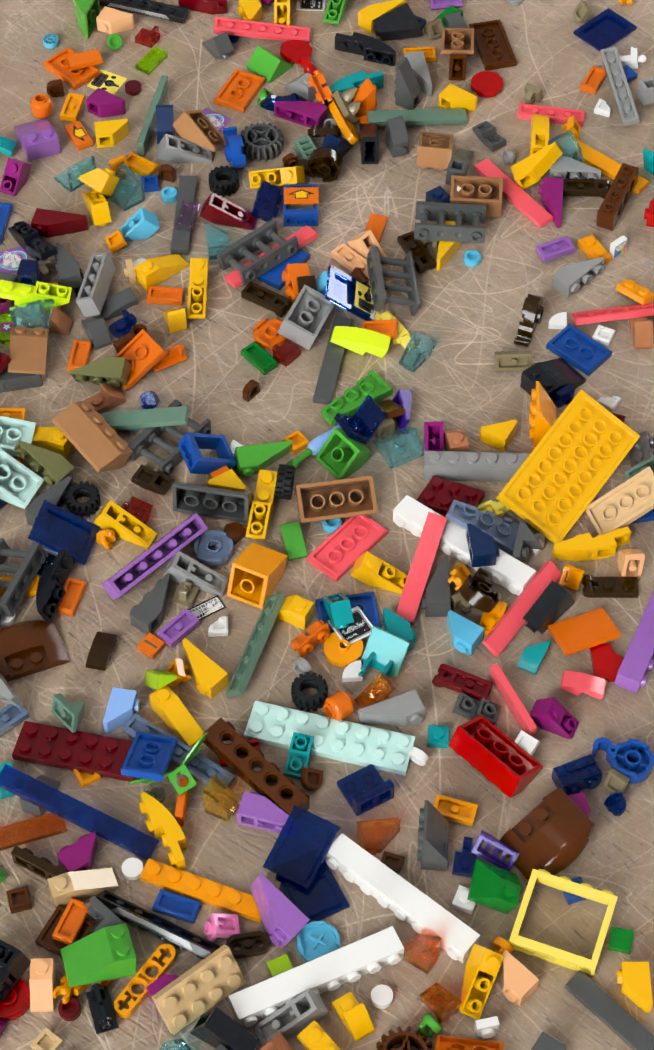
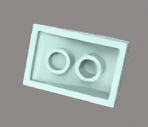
M0 416V449L10 456H18L14 450L17 442L20 440L31 444L36 423Z
M0 449V499L25 509L44 482V479Z

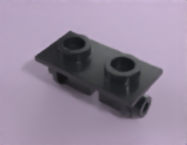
M99 983L92 985V989L86 992L96 1034L119 1028L108 986L102 987Z

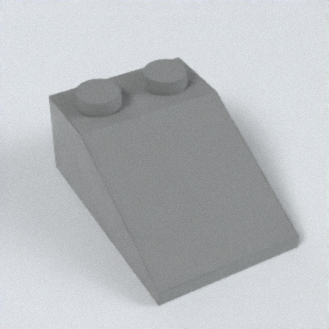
M304 284L277 333L309 350L336 301Z

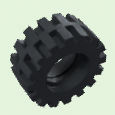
M223 165L220 168L215 167L214 170H211V173H209L210 191L215 194L217 193L219 196L222 195V197H225V195L231 196V193L235 194L239 189V174L237 170H234L233 167H223Z
M279 464L275 498L291 499L295 466Z
M83 481L79 482L80 484L74 483L73 487L70 486L66 490L65 500L67 509L75 517L79 515L80 518H83L84 515L86 517H90V514L94 515L95 510L98 511L101 505L98 488L93 483L90 485L89 482L85 484ZM79 497L90 498V500L83 503L76 501Z
M306 672V675L300 674L299 678L296 677L294 682H292V701L302 711L304 708L306 712H310V709L317 711V707L321 709L325 699L328 697L326 680H322V676L320 674L316 676L314 672L312 675L309 672ZM310 687L316 689L318 693L313 696H305L301 691Z

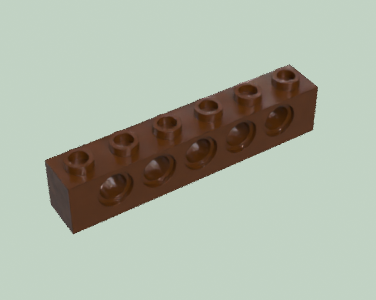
M220 718L204 732L208 731V735L203 743L255 792L268 798L294 820H297L309 809L310 798L304 790H299L295 787L293 780L288 776L282 775L277 765L273 762L269 763L265 759L264 754L258 748L254 749L244 735L240 736L230 722H225ZM226 740L232 741L231 744H224L223 742ZM239 754H246V755H247V756L244 757V758L238 757ZM255 767H259V768H261L262 770L256 772V771H253L252 769L255 768ZM269 781H275L277 784L269 785L267 783ZM290 795L292 798L284 799L282 796Z

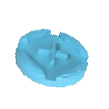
M312 921L306 924L297 935V950L306 962L340 949V935L337 929L324 921Z

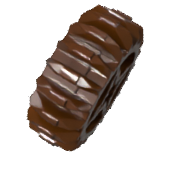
M399 1026L397 1033L390 1029L389 1036L383 1034L381 1036L382 1042L378 1041L376 1043L377 1050H390L398 1044H402V1046L392 1048V1050H412L410 1045H413L418 1050H433L431 1049L432 1042H426V1034L419 1037V1030L417 1029L414 1033H411L409 1026L406 1028V1031H402V1028Z

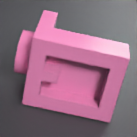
M213 913L204 924V933L207 935V940L214 942L217 937L229 938L232 935L241 934L238 915Z

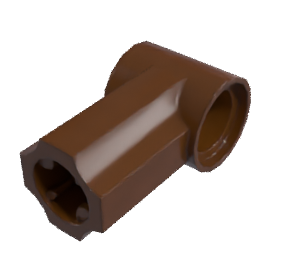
M136 324L131 328V332L113 341L116 352L119 353L142 329L147 332L146 326Z

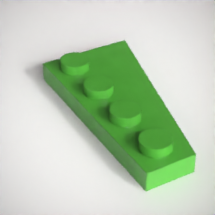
M370 370L367 377L364 379L360 378L356 382V386L352 389L348 388L344 391V395L341 398L334 399L323 408L321 416L333 426L392 395L393 389L373 370Z

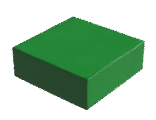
M612 926L608 950L630 954L634 931Z

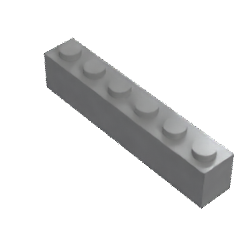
M424 451V480H431L433 476H437L447 480L509 482L530 453Z

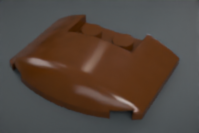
M31 620L15 623L0 629V674L7 682L70 662L56 622L51 621L50 624H47L44 620Z
M560 787L545 796L538 806L512 829L510 828L500 839L501 842L520 853L514 866L528 881L533 869H544L550 872L551 875H556L567 868L589 842L588 837L591 828L594 830L595 824ZM507 853L506 857L509 859L511 855Z

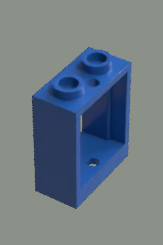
M283 184L284 227L318 226V204H314V209H288V204H284V188L318 187V184Z
M186 432L178 444L190 473L210 474L226 465L229 469L232 468L233 470L237 464L225 435ZM200 449L215 450L218 458L203 457Z

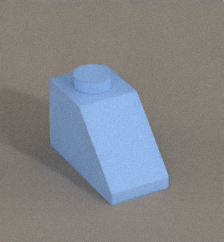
M112 688L103 719L105 733L109 734L126 724L135 712H139L141 700L138 699L137 691Z

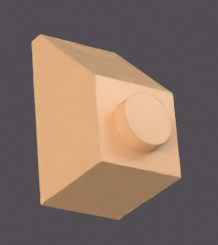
M106 6L96 17L97 30L108 34L128 31L135 27L133 14Z
M371 230L360 232L347 242L352 250L365 259L371 246L378 247L379 254L382 257H387Z
M619 550L617 564L620 577H637L638 580L641 579L645 554L641 550Z
M505 950L502 954L504 958L501 963L503 992L511 1003L515 1002L520 1007L538 989L539 979Z
M53 958L31 959L29 977L31 1012H54L55 998H53V991L56 982V966Z

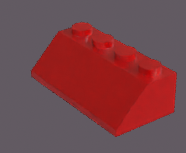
M483 715L458 726L448 745L510 798L522 792L544 767Z

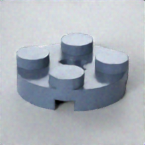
M208 530L204 532L205 535L196 538L194 551L198 562L208 566H224L229 562L234 550L233 541L226 536L225 532ZM213 545H215L217 550H211L209 548H212Z

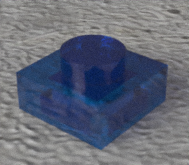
M569 384L556 391L554 404L558 408L568 405L574 398L575 388Z

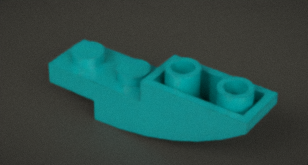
M363 70L336 81L329 88L332 94L337 90L343 93L350 88L357 87L358 89L369 78L372 84H375L376 88L379 89L383 88L384 75L382 71L365 74ZM325 100L324 105L328 106L332 101L327 102V100Z

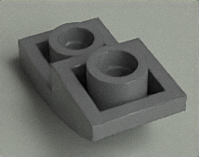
M461 692L457 697L453 713L471 720L483 715L494 725L501 706L485 698L479 701Z

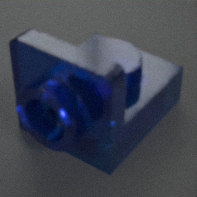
M126 309L122 311L123 318L108 326L109 331L116 339L131 332V328L137 323L136 317Z

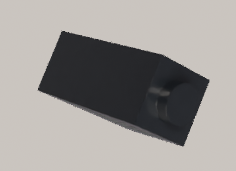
M407 3L373 20V32L382 41L421 37L423 35L422 28Z
M376 123L359 124L361 164H378L379 136Z
M552 580L523 617L527 623L525 626L533 633L538 631L543 634L548 629V625L554 624L575 603L574 599L567 590Z
M217 1007L202 1014L190 1032L193 1036L214 1048L221 1043L228 1050H257L256 1045L260 1041Z

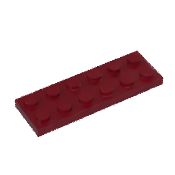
M24 721L12 753L14 760L71 771L77 769L79 772L92 775L98 773L102 777L128 782L136 778L121 775V767L133 742L129 740L81 731L72 733L66 728Z

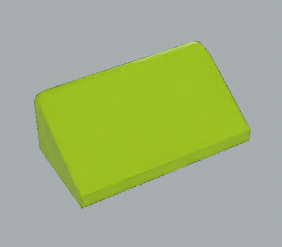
M147 669L145 670L144 685L158 690L176 680L178 676L165 670Z

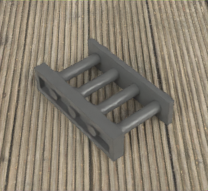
M416 201L415 220H420V223H415L414 239L484 243L486 227H480V223L485 224L486 205ZM427 220L438 221V224L427 223ZM445 221H455V225H447ZM462 222L473 223V226H464Z
M270 220L216 255L219 267L225 270L233 266L240 272L242 284L245 286L300 250L297 237L294 236L286 241L278 235L276 222ZM274 240L280 246L272 249L266 244ZM261 249L266 254L258 258L252 252ZM246 257L253 263L245 267L238 261Z
M371 246L366 262L374 311H381L384 304L391 303L410 306L411 316H415L417 310L421 308L422 300L419 298L414 269L415 260L412 258V252L408 251L404 260L382 257L379 254L378 247ZM381 264L401 266L404 272L384 270ZM383 277L403 279L406 285L386 283ZM385 290L408 293V299L388 296Z
M175 399L168 407L182 406V404ZM188 417L186 425L195 430L193 433L211 434L210 419L207 418L200 425ZM172 426L145 428L128 445L133 451L129 458L135 461L139 456L143 455L159 465L161 472L166 475L171 474L184 458L179 447L175 448L159 437L164 432H168L181 440L184 433ZM151 444H156L171 453V455L166 460H163L147 450V448Z
M0 538V572L15 574L11 581L0 580V588L7 589L4 595L0 597V606L6 616H14L47 556L39 542H33L28 551L10 549L4 538ZM7 557L23 558L19 566L4 564Z

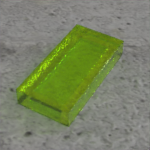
M153 47L135 64V68L149 75L168 57V52Z

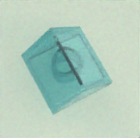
M571 129L548 141V145L553 142L557 143L563 152L561 156H568L585 163L581 148Z
M94 156L77 162L55 176L54 179L69 192H73L85 184L78 179L79 176L96 169Z
M122 163L115 173L120 180L110 197L123 211H126L144 202L145 192L144 183Z
M38 300L10 307L13 327L48 328L54 300Z
M405 427L373 440V443L391 469L424 456V450L416 428Z

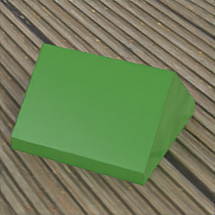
M257 45L246 67L256 75L264 77L268 83H271L291 69L292 64L272 51Z

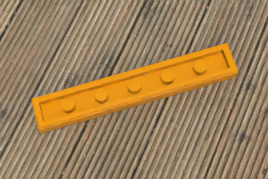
M569 134L557 144L563 151L585 164L601 170L602 174L613 180L621 167V164ZM638 175V182L633 192L636 194L641 193L649 185V181Z

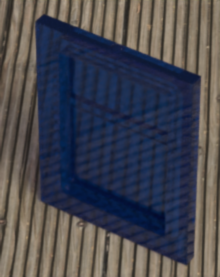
M608 8L573 31V34L600 51L611 47L636 30L637 26Z
M330 265L328 267L325 299L365 321H374V316L354 306L356 281L362 282Z
M44 500L28 538L39 542L55 552H59L60 549H66L74 561L85 565L100 527Z
M295 805L263 868L277 873V875L284 879H288L309 890L341 827Z
M319 849L272 869L273 873H277L276 880L281 882V889L284 895L310 919L306 924L312 921H320L350 907Z

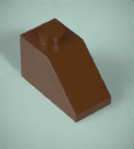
M449 54V80L465 81L467 54Z

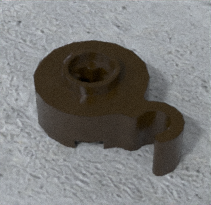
M324 147L315 149L310 154L309 160H297L295 166H304V173L307 176H312L313 178L316 176L321 178L323 182H331L336 180L341 173L343 159L337 151Z
M528 294V297L525 298L521 312L523 322H519L518 334L514 344L524 347L530 346L533 332L537 324H540L543 316V297Z
M479 568L473 577L470 574L459 588L463 598L482 612H492L501 600L500 592L495 593L491 589L493 585L490 582L492 580L491 575L482 568Z

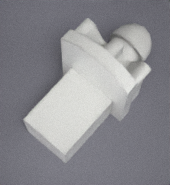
M631 47V55L619 56L622 66L628 65L632 70L638 69V62L643 63L647 60L645 55L638 56L637 48Z

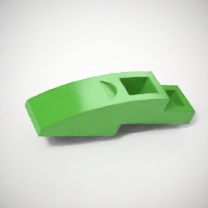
M329 0L323 22L339 25L350 0Z

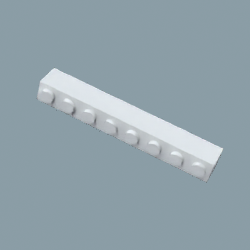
M406 495L393 509V522L397 526L407 529L414 536L421 537L428 512L440 514ZM448 519L446 520L438 548L446 555H451L464 565L473 568L476 572L479 568L484 569L491 575L492 581L495 584H500L508 589L509 592L518 596L536 575V570L500 549L499 557H496V565L472 567L466 539V529Z
M343 833L325 851V861L331 869L340 871L347 881L356 883L366 895H372L382 907H388L392 910L398 919L407 921L417 933H423L427 936L434 946H440L447 951V954L453 960H459L461 963H464L469 957L474 943L479 945L480 934Z
M393 926L229 995L230 1008L238 1024L242 1027H251L258 1020L270 1016L306 990L313 991L319 995L328 990L335 991L344 983L355 982L361 976L368 973L374 974L388 964L395 965L404 958V947Z

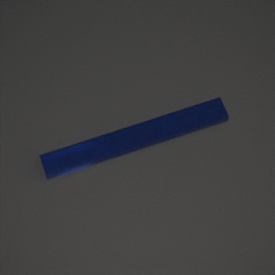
M6 764L0 773L1 788L91 833L95 832L97 836L145 860L151 858L159 843V840Z

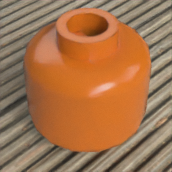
M39 93L31 99V111L36 118L44 119L53 113L52 100L48 95Z
M337 691L325 699L323 710L331 720L341 721L354 712L355 701L352 695L344 691Z

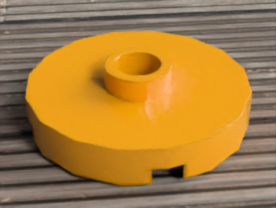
M333 632L323 644L325 658L334 666L346 667L354 661L361 660L363 642L360 639L350 645L347 640H340L338 635ZM343 643L347 644L345 648H341V646H345Z

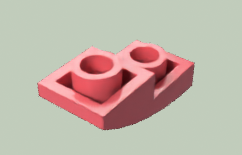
M564 671L560 688L576 696L583 692L601 700L604 697L606 680L582 672Z

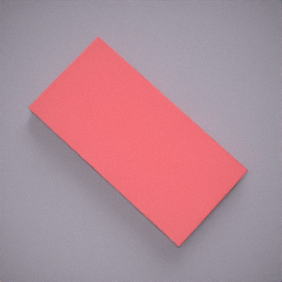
M366 515L350 517L307 557V562L337 582L354 566L356 559L366 551L369 552L387 535L388 530Z

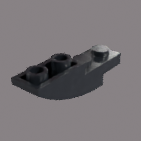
M356 32L352 36L336 33L335 50L363 55L364 60L390 66L396 65V51L387 44Z
M19 221L8 228L18 244L34 260L43 261L58 253L54 245L41 238L39 231L26 222Z
M60 549L53 563L45 565L38 582L36 592L37 611L47 624L51 623L66 594L63 585L75 564L74 559L66 549Z

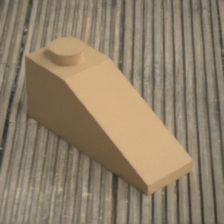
M112 867L66 872L47 879L56 908L58 905L62 907L67 906L71 898L82 901L92 896H97L105 890L111 891L119 888Z

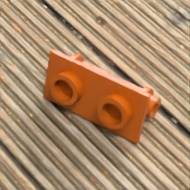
M318 69L313 72L314 76L308 74V83L311 88H315L317 93L314 95L318 103L322 102L324 105L325 100L327 102L334 100L329 86L324 88L321 86L326 83L323 73Z
M176 344L168 348L167 353L152 367L154 372L188 360L183 352L185 351L184 345Z
M316 620L306 629V632L309 634L308 637L302 632L292 640L290 646L294 651H298L299 657L310 654L314 647L327 640L331 634L328 623L325 624L322 620Z

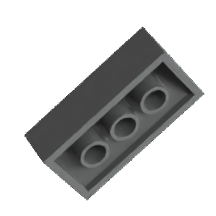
M185 482L172 483L173 511L188 514L197 513L201 516L248 523L253 493Z

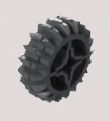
M257 122L256 125L245 126V130L241 131L244 154L247 158L251 157L252 161L258 159V161L264 159L266 161L268 158L272 160L273 156L278 157V154L282 153L284 136L281 129H278L276 125L272 126L271 123L265 124V122L259 124Z

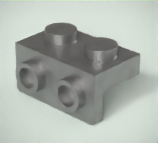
M647 431L638 434L640 435L639 439L628 452L631 468L654 456V436L651 437Z

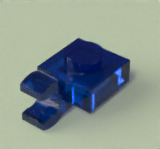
M464 837L462 852L455 851L452 875L472 878L474 863L477 858L476 854H471L473 838Z

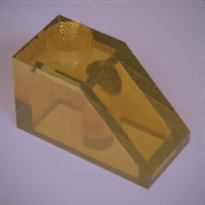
M212 775L203 791L205 813L228 822L231 815L234 816L238 810L237 796L219 778Z

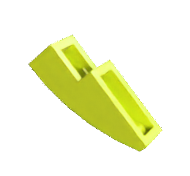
M335 326L330 342L360 355L368 352L383 358L388 351L391 337L358 327Z

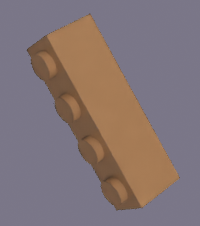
M87 400L72 403L51 420L97 472L123 468L133 453L128 444L118 436L115 429L108 425L104 417L98 414Z
M372 475L295 486L297 509L301 524L378 514Z

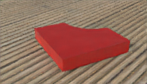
M600 644L591 647L590 655L594 676L602 678L606 682H615L616 675L624 658L613 651L611 644Z

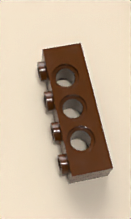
M622 163L597 212L598 227L611 231L614 230L638 182V167Z

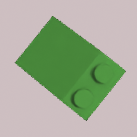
M127 923L104 927L60 949L69 987L136 975V955Z

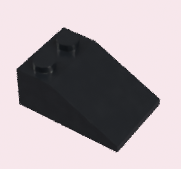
M558 358L535 363L524 370L521 376L520 387L531 396V390L535 389L536 381H539L554 403L585 383L586 379L565 360Z

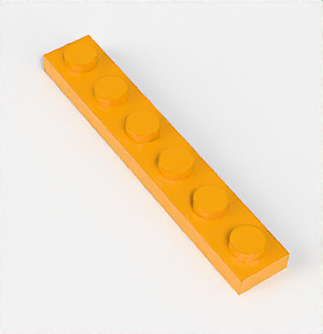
M148 858L140 875V880L229 913L237 914L260 924L262 922L254 897L248 893Z

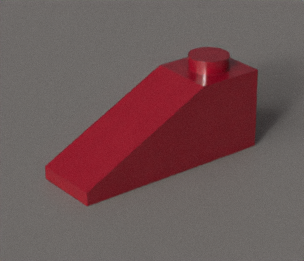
M178 0L179 7L188 8L189 10L211 15L228 13L227 0Z
M213 192L204 202L200 217L214 224L249 230L254 229L258 217Z
M36 208L31 221V226L39 231L40 236L49 238L86 231L89 228L87 215Z

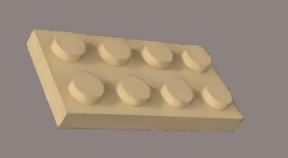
M648 466L588 505L585 511L599 534H606L617 528H624L654 509L653 470Z
M224 944L154 994L152 999L169 1032L175 1035L245 984L246 980L230 948Z

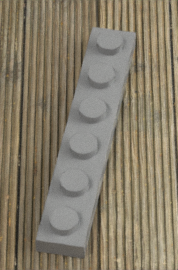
M616 46L600 50L623 127L640 123Z

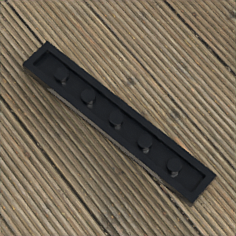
M99 0L101 6L177 23H184L189 14L188 8L152 0Z
M107 890L96 896L108 909L118 915L121 920L132 922L138 925L141 930L150 931L161 940L170 941L182 950H189L200 959H205L220 948L219 945Z

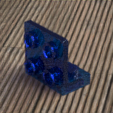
M368 395L353 417L349 414L337 413L334 419L349 438L366 445L384 420L386 413Z
M373 764L337 781L338 788L356 816L394 798V784L390 779L384 782Z

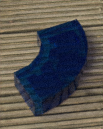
M296 93L288 96L270 94L260 102V107L274 111L275 101L307 100Z

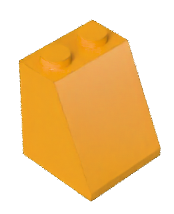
M252 542L232 563L227 596L263 609L267 597L271 596L285 572L287 555Z

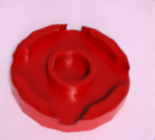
M289 40L280 47V56L289 63L294 61L296 64H300L302 58H311L312 47L304 41Z
M481 71L476 73L471 79V90L475 91L480 97H494L503 90V78L495 72Z
M23 979L16 983L5 1000L0 1004V1019L5 1021L15 1020L23 1016L29 1009L30 988Z

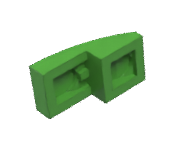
M299 521L281 524L280 530L288 561L306 558L308 555Z

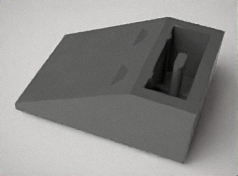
M425 800L424 808H420L417 861H421V870L447 871L449 822L428 800Z

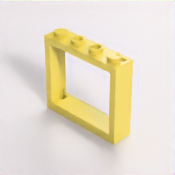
M533 869L509 942L515 951L577 972L581 970L584 974L594 977L618 896H615L608 890L600 891L594 889L587 883L578 884L572 882L570 878L565 876L557 877L551 875L550 872L544 869ZM536 882L608 905L592 959L519 936Z

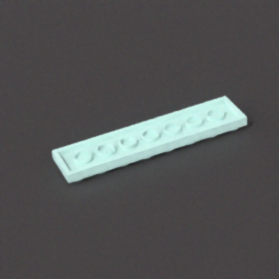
M260 701L254 702L244 733L248 740L258 738L259 743L285 749L290 747L293 732L314 736L311 755L406 776L410 757L407 753L411 747H414L416 737L345 720H331L327 716Z

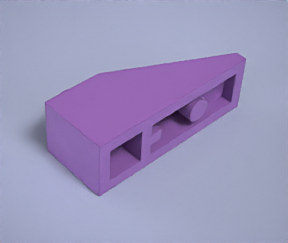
M257 792L243 793L237 812L238 824L300 838V824Z

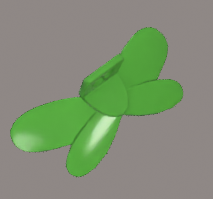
M208 731L194 744L177 769L165 774L164 778H169L179 795H182L197 784L186 765L202 750L204 746L202 743L206 739ZM181 773L188 777L189 783L187 786H178L177 774ZM138 778L130 781L128 784L145 782L144 784H149L156 781Z

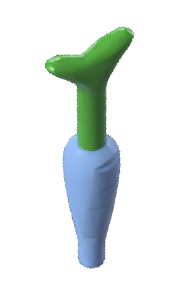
M339 423L334 428L311 440L304 452L285 465L295 466L296 470L298 465L310 455H317L335 428L344 429L343 425Z

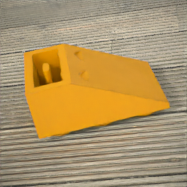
M536 381L535 389L531 390V400L534 401H530V412L532 413H529L528 424H530L529 439H532L533 446H537L556 421V406L539 381Z

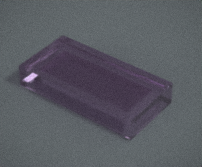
M183 200L175 223V229L193 231L200 210V203Z

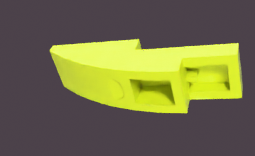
M0 279V298L14 300L15 306L44 308L61 306L70 302L72 287L36 281V286Z

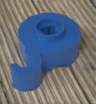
M237 127L223 128L226 144L224 145L227 162L230 163V167H233L234 170L246 167L243 140L241 135H237Z
M603 737L594 741L592 757H596L599 750L605 751L606 760L610 763L611 769L614 768L629 777L630 784L641 783L651 774L654 755H652L646 743L636 739H629L627 742L613 745L609 739Z

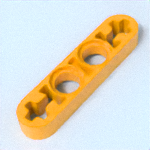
M333 100L328 105V108L344 138L350 144L355 145L360 140V137L352 122L344 118L336 101Z
M160 945L114 1001V1010L118 1017L128 1018L133 1015L148 996L146 987L166 974L175 963L176 950L172 945ZM168 952H170V958L166 956L162 960V953L167 954ZM151 967L159 970L158 974L154 977H149L146 974V971ZM135 985H143L145 987L144 991L141 994L133 993L132 989ZM128 1002L129 1009L124 1008L121 1010L120 1004L125 1005Z

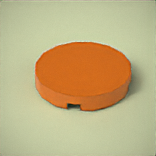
M264 319L258 322L253 330L254 341L264 349L272 350L284 346L288 338L277 333L283 321L279 319Z

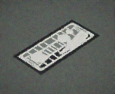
M217 595L188 610L202 620L226 607Z

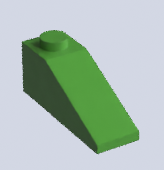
M292 441L236 447L234 457L237 461L236 469L238 476L244 475L248 477L257 474L259 469L263 470L290 452Z

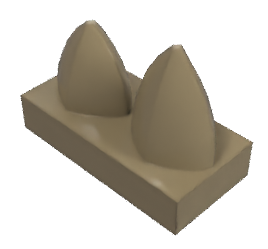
M357 87L347 89L343 93L338 90L335 91L333 97L344 118L355 124L359 120L357 113L360 109L361 101L350 102L356 94Z
M532 350L495 352V371H521L532 366Z

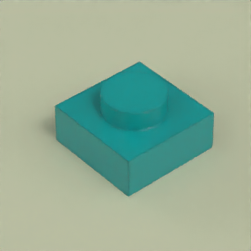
M428 725L427 747L448 748L449 726Z

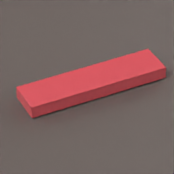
M519 103L517 119L531 120L532 114L549 116V123L567 124V118L574 116L582 127L585 117V111L525 103Z
M499 664L492 665L490 668V679L522 731L535 738L536 724Z

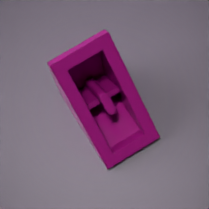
M443 421L424 422V451H444Z

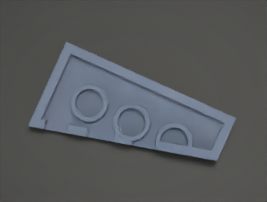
M453 500L445 516L448 520L464 529L467 528V524L476 526L492 536L495 545H498L501 550L510 555L513 554L520 524L512 522L511 518H500L494 516L493 512H482L475 506Z

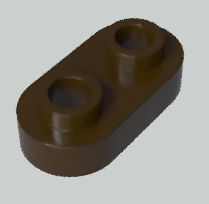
M313 125L311 129H307L310 137H326L327 133L341 136V130L337 125H328V128Z
M263 931L248 932L230 936L226 941V945L230 948L235 959L264 955L269 951L270 938ZM257 943L263 944L262 947H256L255 945ZM239 946L241 949L236 951L234 947Z

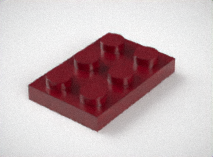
M433 476L416 501L446 516L453 500L478 507L485 497V491Z

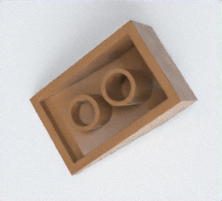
M442 28L441 54H474V28Z
M201 110L184 111L173 123L172 126L175 128L178 136L213 152L224 151V145H226L224 137Z
M420 131L416 166L422 169L432 167L439 171H446L452 156L453 135Z
M451 175L450 203L486 205L485 216L501 217L503 178Z
M12 327L9 350L11 361L8 364L9 373L45 375L49 329H44L43 327Z

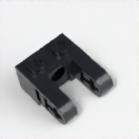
M1 939L0 1004L20 980L31 962L19 949Z

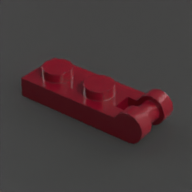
M440 664L438 668L439 673L432 680V683L437 687H445L458 693L462 692L479 701L482 698L487 699L493 687V682L446 664Z

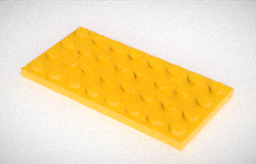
M581 389L496 498L552 543L556 544L564 539L639 439L640 435Z

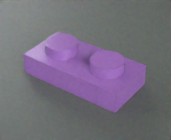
M568 236L536 246V252L544 263L574 253L575 246Z
M185 608L159 630L157 636L170 648H173L200 625V619Z

